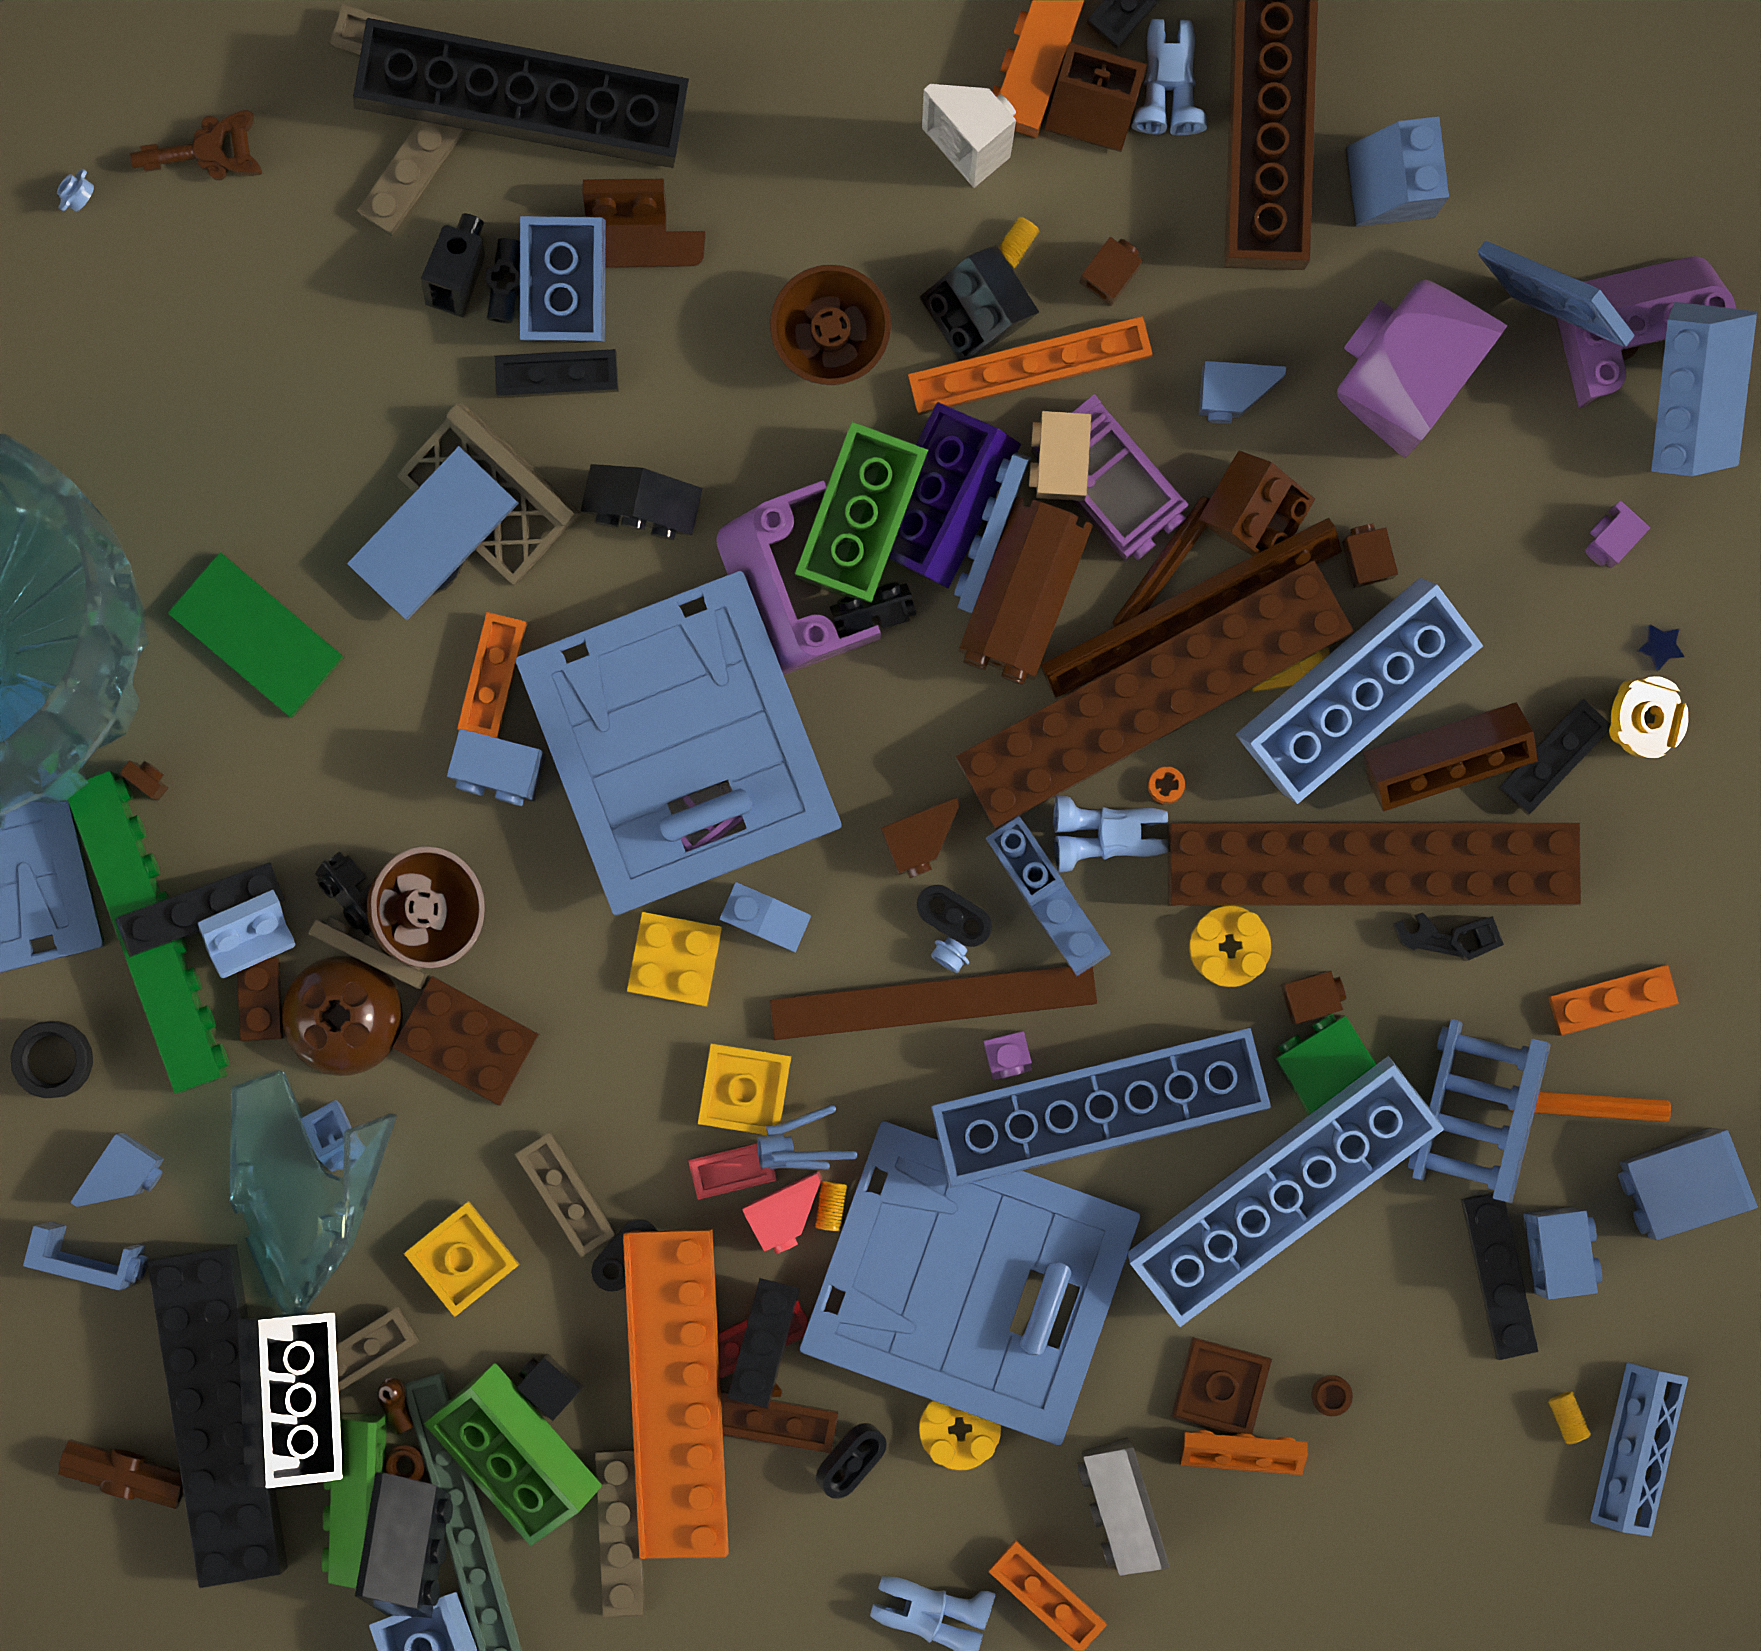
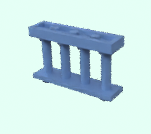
M1451 1019L1449 1027H1442L1438 1040L1437 1050L1443 1051L1429 1108L1444 1128L1443 1131L1497 1144L1498 1149L1504 1150L1501 1166L1493 1165V1168H1488L1433 1154L1431 1152L1435 1140L1434 1137L1410 1155L1408 1168L1414 1170L1412 1178L1425 1181L1427 1169L1488 1184V1189L1494 1190L1493 1199L1512 1203L1551 1044L1531 1039L1530 1047L1522 1046V1049L1489 1042L1461 1035L1463 1023ZM1456 1051L1518 1065L1517 1069L1523 1071L1520 1087L1513 1085L1512 1089L1451 1074ZM1450 1090L1508 1105V1109L1514 1111L1511 1125H1503L1501 1129L1441 1114L1446 1091Z

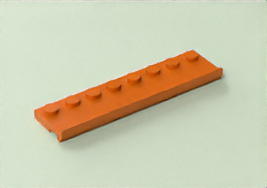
M713 1228L669 1229L663 1231L632 1230L623 1234L639 1557L640 1559L726 1557L729 1554Z

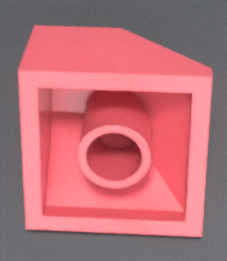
M819 1171L752 1201L742 1208L764 1252L773 1248L775 1254H779L798 1244L795 1237L802 1234L822 1179Z

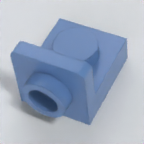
M337 1100L301 1118L317 1158L331 1172L352 1166L358 1158L366 1154L364 1146L359 1142L352 1130L342 1105Z

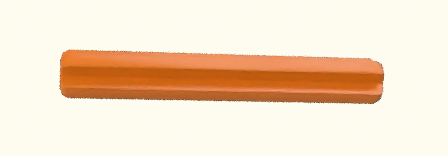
M1539 1091L1534 1113L1667 1122L1671 1116V1103L1668 1100Z

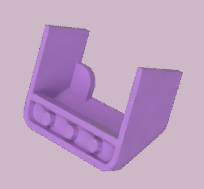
M824 480L758 505L726 523L717 535V547L727 574L730 575L737 571H742L745 575L783 675L881 639L878 625L839 639L833 623L825 616L810 615L797 620L769 546L772 543L785 539L791 533L794 525L791 510L824 497L827 489Z

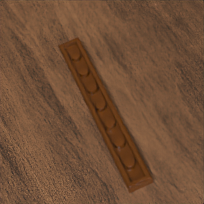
M1327 518L1041 664L1050 690L1055 698L1151 650L1315 560L1316 564H1319L1337 555L1342 550L1334 524L1330 518Z
M1068 966L770 1000L774 1040L1097 1004L1093 966L1078 976Z

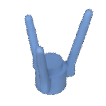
M834 1105L818 1109L780 1125L766 1126L767 1135L757 1137V1150L761 1169L797 1168L827 1170L830 1164L820 1160L857 1158V1153L855 1151L794 1152L791 1136L784 1137L782 1134L836 1111Z

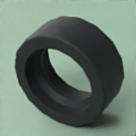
M60 1021L40 1022L25 1029L15 1041L10 1055L11 1071L17 1083L29 1094L44 1099L66 1097L79 1090L89 1078L93 1066L92 1048L86 1036L75 1026ZM45 1036L64 1038L71 1044L75 1052L76 1063L73 1072L60 1083L48 1084L41 1082L32 1074L29 1068L28 1056L30 1050L38 1040Z

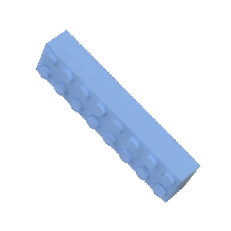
M1387 1056L1128 1251L1130 1265L1178 1326L1181 1327L1442 1132L1444 1128L1392 1059Z

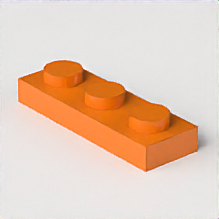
M486 612L457 730L463 729L499 738L517 666L516 658L520 654L527 627L526 621Z
M1668 965L1658 966L1548 996L1559 1036L1679 1004Z
M1198 1430L1193 1433L1185 1432L1180 1451V1466L1302 1475L1308 1457V1442L1296 1441L1291 1437H1278L1275 1439L1255 1438V1436L1246 1433L1227 1436L1215 1435L1207 1430Z
M1016 1539L988 1569V1572L1074 1651H1084L1107 1626L1106 1621Z

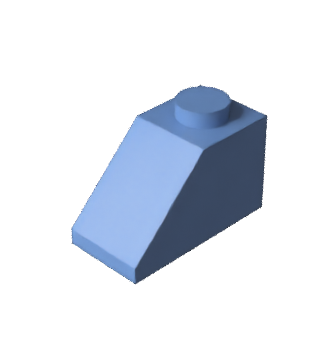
M1205 361L1201 372L1199 415L1208 416V422L1232 423V418L1241 417L1283 380L1286 375V367Z
M735 882L720 920L796 953L811 915Z
M117 1133L70 1203L80 1207L141 1194L144 1189L150 1192L163 1173L158 1168L164 1159L127 1134Z

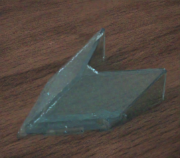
M277 1070L232 1087L229 1200L235 1214L242 1212L251 1234L245 1239L269 1298L275 1297L283 1314L304 1313L308 1310L353 1247L397 1115L390 1113L345 1131L342 1178L326 1172L322 1162L317 1158L302 1124L301 1118L303 1116L285 1072Z

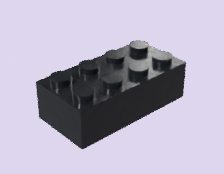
M304 1312L239 1318L238 1340L245 1485L273 1488L342 1479L335 1313Z

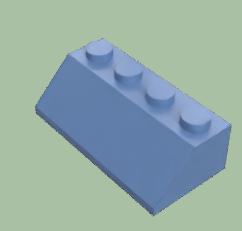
M1674 302L1667 322L1652 472L1697 476L1739 465L1758 311Z

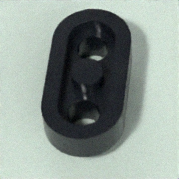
M931 885L920 893L917 899L918 914L923 921L966 947L979 946L989 938L992 930L991 919L980 907L943 885ZM931 899H942L945 904L944 910L940 913L932 912L929 908ZM974 919L978 922L979 930L976 934L969 935L964 931L963 925L966 920Z
M636 1219L627 1223L592 1264V1278L598 1287L605 1291L613 1292L621 1290L626 1286L623 1234L632 1230L658 1231L654 1224L644 1219ZM612 1263L618 1266V1277L610 1279L605 1275L604 1268L607 1264Z
M869 1423L859 1424L845 1435L821 1463L816 1473L817 1484L827 1496L839 1499L846 1497L854 1491L884 1455L887 1445L884 1435L874 1425Z

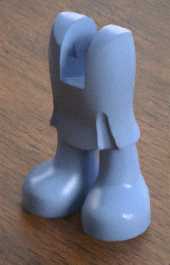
M1152 19L1147 33V74L1143 82L1146 86V97L1144 106L1137 108L1133 112L1131 127L1136 131L1146 134L1160 135L1165 133L1167 129L1165 91H1173L1170 133L1180 136L1203 132L1207 129V116L1203 110L1194 107L1193 87L1196 86L1193 75L1195 53L1193 23L1191 20H1180L1177 35L1178 44L1164 43L1166 37L1164 19Z
M1055 796L1053 815L1055 833L1098 830V837L1096 838L1055 837L1054 854L1057 872L1072 871L1077 861L1091 857H1103L1106 860L1113 856L1149 857L1169 852L1168 839L1146 838L1141 840V825L1168 824V812L1157 808L1113 810L1102 807L1101 810H1087L1076 807L1071 797Z
M882 1576L878 1589L892 1596L906 1599L903 1611H900L893 1607L873 1604L870 1617L882 1625L919 1635L929 1643L933 1640L954 1651H979L984 1633L957 1628L941 1622L943 1615H946L972 1627L985 1630L995 1599V1593L980 1591L972 1599H963L946 1595V1591L931 1590L899 1577Z

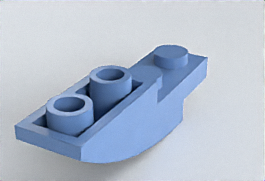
M1020 816L986 837L987 842L1076 976L1111 954Z

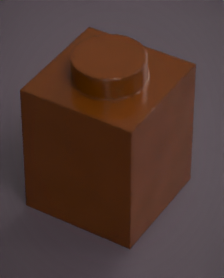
M1109 237L1082 273L1079 283L1112 306L1140 269L1143 261L1137 257L1140 252L1131 243L1122 238L1117 242L1112 237Z
M1374 523L1350 529L1352 536L1346 537L1342 544L1353 587L1358 588L1396 577L1398 571L1387 528L1375 530Z
M1332 971L1322 972L1280 985L1292 1024H1298L1343 1010L1341 1001L1346 1000V993L1341 978H1333Z

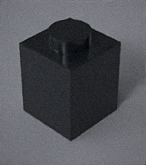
M549 1354L541 1361L534 1356L518 1373L523 1381L517 1389L552 1421L584 1387Z

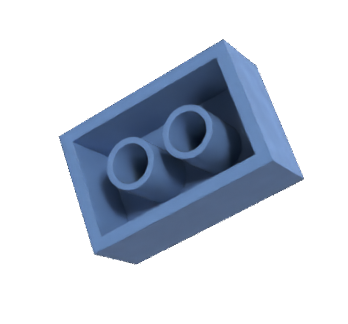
M520 216V340L605 342V219L602 217Z

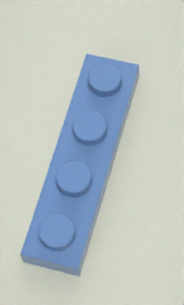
M1015 452L1011 460L1004 458L996 477V481L1002 483L997 499L989 497L982 515V520L988 521L983 537L976 534L968 554L969 558L974 559L969 574L962 572L954 595L961 597L957 606L959 609L973 613L1030 463L1031 457Z

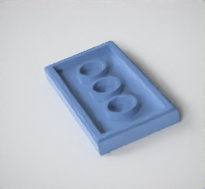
M1486 240L1477 251L1479 257L1513 299L1622 347L1627 346L1635 336L1600 289Z
M458 446L347 564L405 620H408L519 503Z

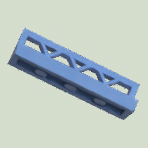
M1627 1362L1590 1522L1623 1533L1652 1537L1688 1377ZM1667 1381L1672 1382L1669 1397L1664 1402L1663 1398ZM1660 1425V1436L1659 1439L1655 1442L1654 1436L1656 1428ZM1651 1465L1650 1478L1645 1481L1647 1468ZM1642 1505L1639 1525L1634 1524L1638 1508Z

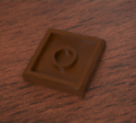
M1192 1337L1171 1416L1234 1434L1246 1433L1252 1435L1272 1358Z

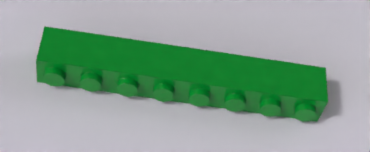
M107 771L64 787L66 797L174 1093H184L227 1077L225 1067L230 1066L229 1058L222 1043L216 1045L211 1029L216 1028L215 1020L209 1006L202 1007L197 991L202 990L201 981L195 968H188L183 954L188 952L185 938L130 958L115 921L117 917L170 898L166 891H160L155 878L160 876L158 863L152 853L147 854L142 839L146 838L147 835L139 815H132L128 801L132 800L133 796L125 777L119 778L118 773Z

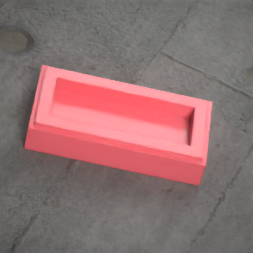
M757 1143L688 1160L698 1200L777 1181L775 1169H761Z

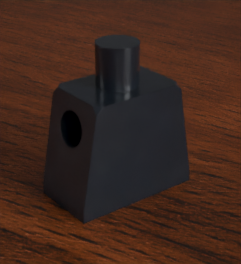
M463 213L457 228L449 225L442 227L421 276L425 305L462 318L465 315L485 257L483 239L480 237L484 221L477 216Z

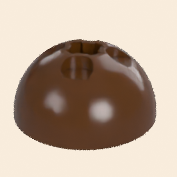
M821 265L797 274L782 288L772 308L770 331L776 352L793 373L812 383L841 385L861 378L879 362L889 342L891 316L885 297L876 284L867 276L857 270L841 265ZM838 336L841 338V339L838 338L837 340H834V341H830V342H829V339H835V338H837Z
M416 847L394 856L376 874L367 897V918L375 939L390 956L413 967L438 968L460 959L476 942L484 921V896L476 875L460 857L437 847Z
M333 956L319 960L305 968L288 988L282 1007V1026L292 1051L309 1067L335 1076L359 1074L382 1062L392 1051V1047L400 1034L403 1021L401 999L392 980L385 972L353 956ZM333 1002H334V1003H335V1006L332 1007L329 1012H327V1011L329 1010V1008L334 1005V1004H333ZM329 1020L334 1026H336V1030H334L335 1027L330 1025V1023L328 1022Z

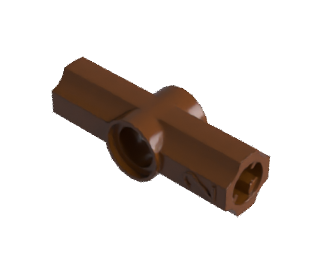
M70 1439L61 1455L59 1475L99 1486L100 1491L124 1499H135L136 1497L176 1509L184 1494L180 1471L147 1462L146 1457L134 1452L121 1449H111L110 1451Z

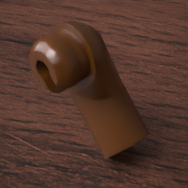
M388 1378L378 1388V1402L396 1435H399L414 1425L405 1408V1386L398 1379Z

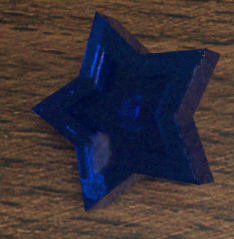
M1650 624L1648 626V641L1637 652L1651 657L1657 671L1662 668L1668 659L1683 658L1684 655L1676 644L1679 629L1663 632Z

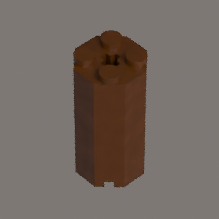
M1017 496L958 651L965 654L963 663L984 671L990 665L1003 670L1002 678L1024 685L1026 678L1034 680L1093 525L1086 521L1083 528L1076 525L1078 516L1041 501L1032 500L1030 507L1022 506L1024 498Z

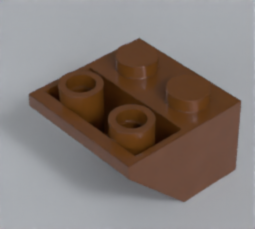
M1069 42L1045 130L1122 152L1147 64Z
M1238 450L1198 520L1220 538L1254 556L1294 536L1315 498L1272 462Z

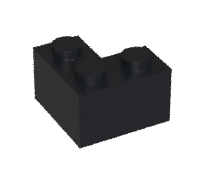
M591 464L581 512L596 516L595 523L599 525L619 528V523L621 522L622 526L636 530H645L646 526L652 528V536L674 540L676 534H693L703 488L645 468Z

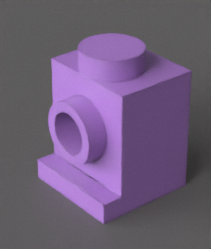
M1621 500L1608 510V513L1613 518L1610 519L1605 515L1589 532L1595 538L1587 545L1584 551L1591 560L1600 566L1606 564L1611 568L1618 564L1651 528Z
M1024 1031L983 1041L992 1080L1032 1071L1030 1064L1032 1062Z

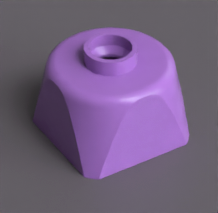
M1427 279L1419 280L1413 285L1395 310L1382 300H1379L1348 341L1344 349L1358 360L1339 384L1337 397L1366 426L1403 458H1406L1431 430L1504 332L1507 325L1440 285Z

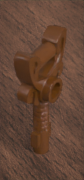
M242 110L227 116L220 123L216 117L207 116L201 122L202 130L199 129L195 132L192 144L158 149L157 144L140 146L141 151L130 153L132 167H143L144 171L148 172L161 170L160 164L196 159L198 165L203 170H208L210 177L216 181L223 180L227 176V171L247 176L261 175V167L250 155L247 131L253 125L254 114L251 111ZM230 133L234 158H227L222 148L225 135Z

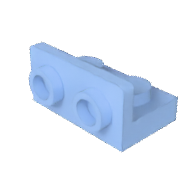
M274 890L198 922L205 948L221 978L235 974L295 946L294 938L286 925L280 902Z

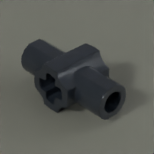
M499 238L495 263L486 270L485 282L491 290L487 319L498 323L513 322L516 296L520 295V241ZM505 273H509L514 282H508L506 289H501L496 279L501 280L504 278Z

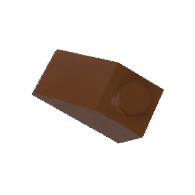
M957 798L881 828L899 875L907 872L909 878H913L932 870L930 862L937 860L959 808Z

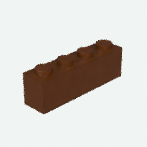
M1517 702L1363 752L1368 782L1383 812L1538 761L1533 730Z

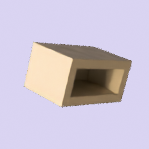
M1042 411L1040 422H1033L1031 446L1039 447L1038 463L1030 462L1029 487H1036V498L1085 501L1087 496L1091 414Z

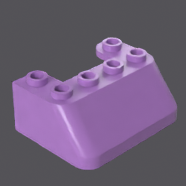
M1691 256L1584 282L1602 291L1635 336L1627 346L1622 347L1557 318L1578 407H1586L1597 397L1612 394L1621 388L1626 379V368L1621 350L1666 340L1668 317L1674 302L1736 309L1733 296L1707 260Z

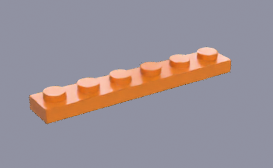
M1143 316L911 373L908 374V379L917 415L931 413L937 402L948 407H955L1152 358L1153 354Z

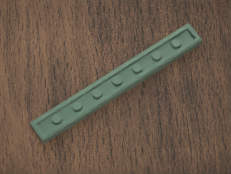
M441 1372L403 1384L406 1388V1400L430 1484L437 1485L451 1495L453 1515L450 1523L446 1524L445 1538L477 1651H522L475 1483L423 1424L451 1399L444 1374Z

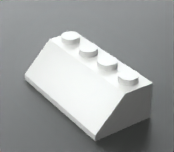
M929 84L924 89L922 129L971 186L975 188L1010 158L1016 119L1013 116L1016 114V111L1006 97L1002 94L996 97L989 88Z

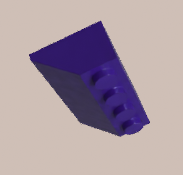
M937 402L916 443L917 446L928 449L888 559L941 586L949 588L983 521L982 515L989 497L994 498L1002 484L996 481L1001 463L1004 458L1011 460L1012 455L1018 452L1021 443L994 426Z

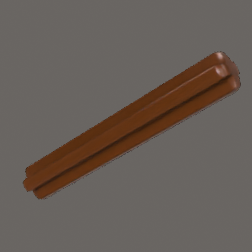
M1202 496L1186 517V520L1181 524L1113 620L1112 624L1114 627L1149 609L1207 527L1198 519L1210 498Z

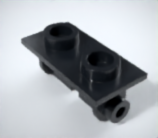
M890 582L879 586L876 589L872 603L844 596L837 601L838 604L830 606L834 621L842 619V621L835 622L839 638L874 627L871 617L879 615L883 629L910 621L909 617L917 614L913 600L905 601L912 598L907 583L899 585L898 582Z
M338 852L328 860V863L324 860L315 873L318 877V885L329 898L334 897L343 907V914L348 923L357 930L360 928L365 935H368L371 929L367 918V897L371 884L360 892L355 886L365 880L366 876L349 855L344 857L341 852Z

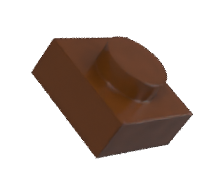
M129 760L120 771L122 776L152 799L159 800L169 788L160 781L164 774L145 760L141 765Z

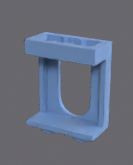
M51 1221L33 1226L23 1264L24 1267L115 1290H122L136 1284L137 1279L142 1280L144 1277L148 1256L143 1255L145 1249L143 1244L124 1248L118 1266L60 1251L67 1225Z

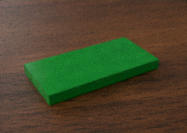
M221 552L168 612L171 617L290 718L297 714L345 658Z

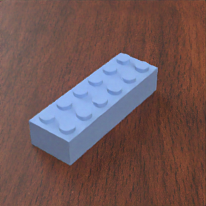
M1419 578L1235 735L1282 795L1298 804L1482 648L1483 645L1439 586Z

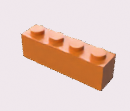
M1033 0L1029 12L1021 10L1013 33L1020 36L1015 50L1007 49L1000 71L1007 73L1002 88L995 85L992 90L996 97L1002 94L1016 111V114L1013 116L1016 119L1014 131L1037 139L1063 65L1068 44L1072 40L1085 0Z

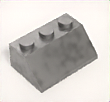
M1125 1438L1081 1452L1084 1462L1077 1464L1083 1487L1092 1486L1096 1502L1090 1503L1089 1507L1096 1528L1104 1526L1108 1541L1101 1543L1107 1566L1116 1565L1119 1576L1169 1568L1168 1559L1136 1454L1129 1439Z

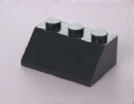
M375 1473L355 1597L385 1615L432 1618L433 1606L438 1603L440 1596V1585L437 1581L439 1568L446 1558L447 1548L444 1540L446 1524L450 1523L453 1515V1503L450 1494L437 1485L387 1473Z

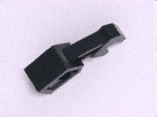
M1423 912L1414 915L1418 922V929L1414 933H1409L1405 929L1403 920L1393 923L1399 942L1411 951L1419 948L1461 957L1464 961H1469L1504 945L1493 916L1453 928L1450 935L1438 933V929ZM1472 930L1479 948L1466 951L1462 944L1457 942L1459 935H1465L1467 931Z

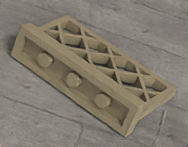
M455 404L446 415L448 418L396 476L415 493L421 485L410 475L421 463L435 462L436 470L448 458L442 457L441 440L452 429L462 439V449L469 456V446L480 455L470 456L473 460H485L491 466L492 478L502 488L514 487L521 494L522 511H513L507 516H522L523 540L502 541L500 523L494 529L495 541H483L475 549L512 585H516L567 527L572 526L582 513L466 405ZM434 449L435 458H426ZM499 474L509 483H499ZM528 501L538 510L528 511ZM529 515H544L555 527L544 539H530ZM523 544L524 562L513 572L503 563L502 545ZM530 544H539L530 554ZM495 545L496 555L486 546Z

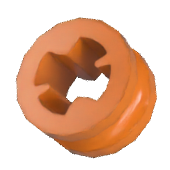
M1173 767L1157 769L1151 775L1148 782V792L1151 798L1162 805L1176 802L1182 796L1185 789V779L1182 773ZM1165 775L1172 776L1174 779L1171 782H1177L1178 789L1171 790L1168 796L1161 795L1159 793L1161 788L1156 789L1155 781H1162Z

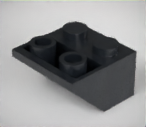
M997 245L967 256L920 296V299L959 361L976 357L1016 332L1039 313V310Z

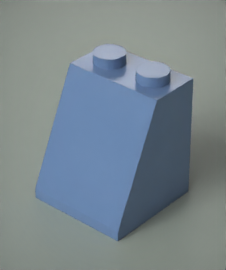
M1439 117L1398 121L1346 147L1355 227L1435 218L1448 200L1449 191Z
M1710 1127L1619 1162L1623 1172L1618 1173L1622 1189L1627 1196H1633L1638 1209L1633 1211L1635 1223L1640 1233H1647L1650 1239L1660 1240L1758 1208L1729 1131L1725 1129Z

